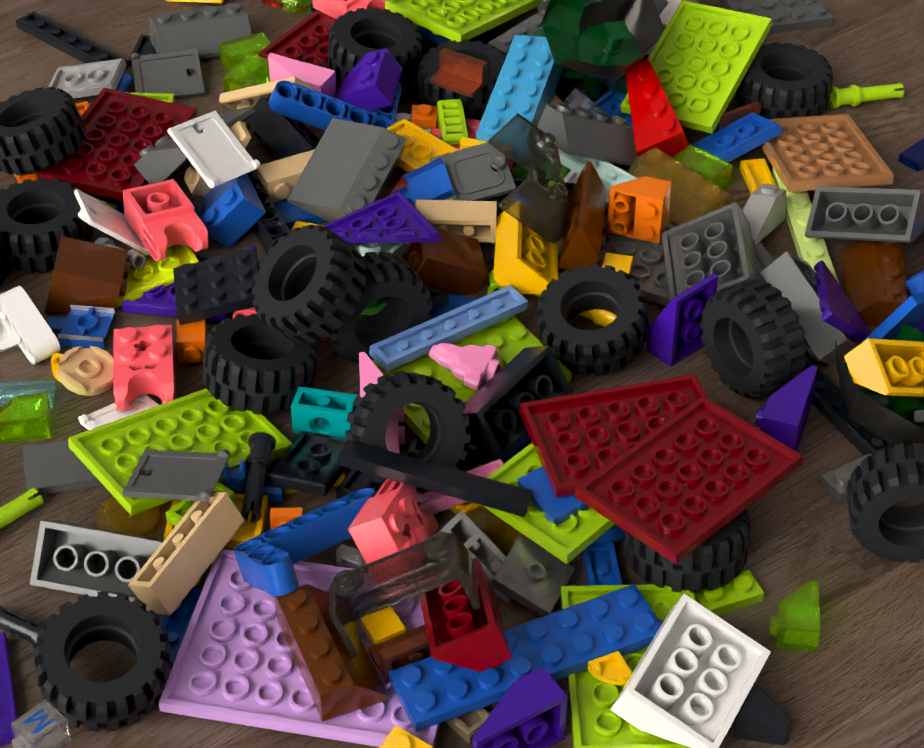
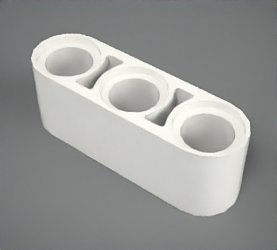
M17 286L1 293L0 319L30 363L36 364L51 357L54 352L60 353V345L55 334L21 286Z

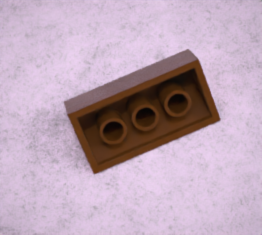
M587 160L567 201L559 268L573 271L574 267L582 265V268L590 267V264H599L600 267L604 257V253L600 251L606 239V236L602 234L608 221L605 219L609 208V203L606 202L607 190L592 162Z
M858 240L843 249L844 292L866 325L878 327L907 300L906 284L904 283L906 278L903 243Z
M308 584L300 586L295 591L286 595L275 596L277 621L322 722L388 700V694L340 596Z

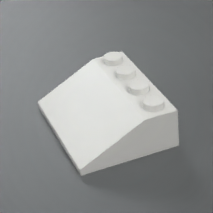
M683 594L666 616L610 710L639 730L690 748H719L771 651L686 594Z

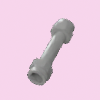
M99 237L95 241V244L125 250L116 246L114 240L108 237ZM131 249L127 252L126 262L131 263V269L139 270L144 267L146 257L140 251Z

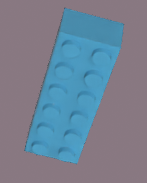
M514 36L476 132L477 140L490 142L499 139L500 144L512 146V159L530 160L538 139L535 131L546 104H551L564 68L555 64L546 37Z

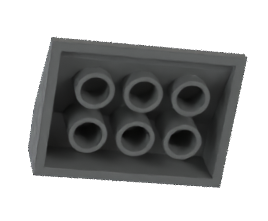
M252 107L218 112V114L230 129L238 121L245 122L256 111ZM165 135L155 143L156 147L149 145L139 153L141 158L134 164L149 184L170 180L190 167L192 163L173 138Z
M332 118L290 193L287 202L328 222H333L377 202L403 154L407 138L384 127Z
M737 202L661 233L670 301L712 274L718 276L716 293L748 280L756 279L760 281L750 223Z

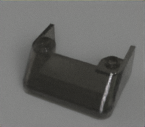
M517 113L488 142L526 169L528 178L498 205L500 209L547 241L555 244L565 234L568 207V191L565 186L558 152V141L551 133L543 132Z
M438 532L426 541L356 569L343 570L336 574L330 585L329 616L351 657L359 656L360 618L459 579L473 609L481 608L476 563L470 551L455 534Z

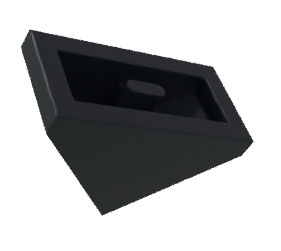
M754 683L735 717L733 738L785 745L789 742L792 720Z

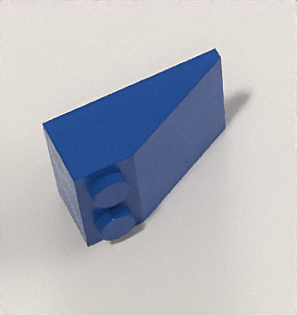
M246 173L214 187L203 199L200 219L207 228L208 236L230 248L266 211Z

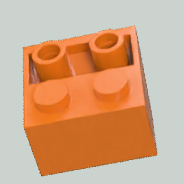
M644 176L611 186L607 233L659 244L662 239L661 233L665 231L668 225L672 182Z

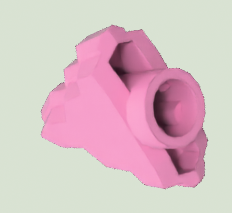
M439 343L438 345H433L429 351V356L442 367L451 370L453 376L462 380L465 386L475 391L482 388L484 383L488 382L501 369V361L496 359L499 349L495 346L484 345L480 347L470 344L459 347L450 343Z

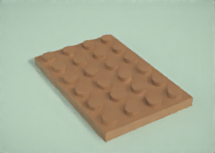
M849 114L769 119L781 125L783 133L763 143L760 147L788 192L802 194L809 190H816V186L851 188L869 186L881 188L884 185L893 184L894 174Z

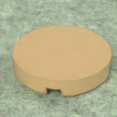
M82 346L74 347L66 351L60 358L59 379L68 390L78 395H100L110 390L113 386V357L99 347L90 346V349H82Z

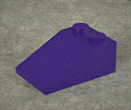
M387 48L371 51L365 54L339 83L335 98L369 111L390 106L393 103L402 67Z
M716 274L710 275L674 297L648 327L649 335L646 350L668 366L672 367L705 346L701 339L703 330L700 328V321L703 318L701 314L708 299L715 295L717 291L718 276Z
M813 365L769 396L765 409L759 408L755 421V426H759L761 431L796 452L811 409L818 368Z
M543 667L532 673L523 674L512 683L474 735L473 748H549L565 739L566 693Z

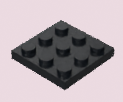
M255 248L238 250L233 254L221 257L214 256L205 261L193 264L186 263L180 267L173 268L176 313L180 325L254 307L252 288L255 287L253 280L255 273L259 272Z

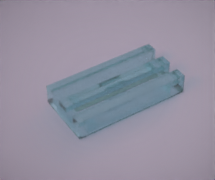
M55 380L0 382V410L53 408L56 393Z

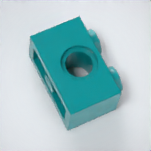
M299 386L291 404L293 433L301 434L302 431L346 439L345 431L351 430V423L346 422L348 412L354 414L357 406L352 404L357 395Z

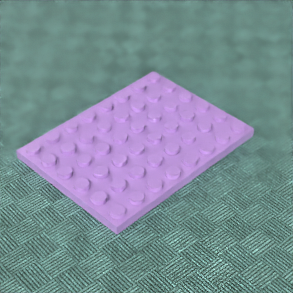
M225 549L221 550L218 558L211 566L169 674V679L159 700L161 712L375 747L382 745L395 725L435 747L440 727L439 723L418 732L415 731L389 680L386 681L370 655L369 657L388 694V700L322 722L277 621L275 596H271L245 582L234 551ZM305 561L293 564L299 587L308 584L341 597L368 655L369 647L373 646L362 628L360 618L391 605L405 626L406 632L425 624L417 583L425 579L403 576L377 584L371 571Z

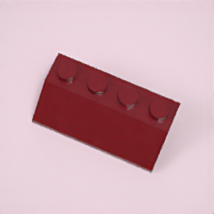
M478 557L417 583L430 653L433 659L481 672L488 668L499 667L505 661L512 658L494 589Z

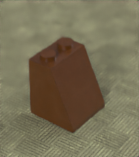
M435 228L439 232L441 241L408 243L402 258L409 262L427 287L458 296L476 294L481 284H484L487 280L488 270L484 263L483 252L481 251L478 239Z
M61 236L45 313L70 312V305L104 308L117 306L119 295L125 296L128 280L125 279H128L131 266L130 262H126L128 251Z

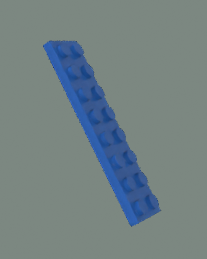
M635 584L505 630L512 658L505 661L499 667L488 668L478 672L433 659L431 656L389 671V682L415 731L418 732L499 702L512 683L525 673H532L543 667L556 681L587 669L588 661L616 651H619L623 656L648 647L662 624Z

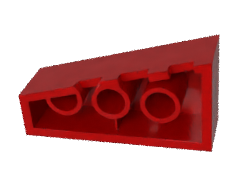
M649 59L637 63L626 73L636 154L643 170L688 150L689 145L683 128Z

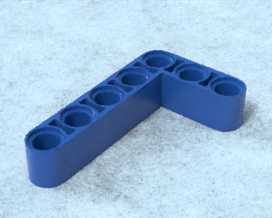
M282 80L276 84L268 104L278 114L325 131L332 118L388 128L395 122L402 87L398 82L392 105L369 111L293 82Z
M364 488L352 492L237 545L234 548V553L243 580L271 596H282L295 591L299 587V582L293 564L351 538L348 527L366 501L376 495L375 489Z

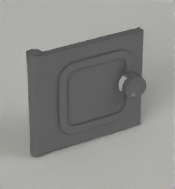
M197 48L140 56L138 53L131 54L136 93L174 94L175 99L205 95Z
M499 139L432 157L429 162L441 158L446 164L445 167L456 198L452 200L483 201L517 191Z
M221 449L219 454L145 450L123 490V496L209 501L229 459L230 452L227 449Z

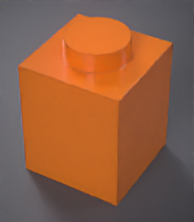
M206 319L180 325L179 321L176 320V347L179 364L203 362L205 339L207 336Z

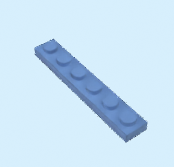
M509 285L370 346L369 355L385 372L428 354L433 345H438L439 343L451 344L527 310L528 301L512 285Z

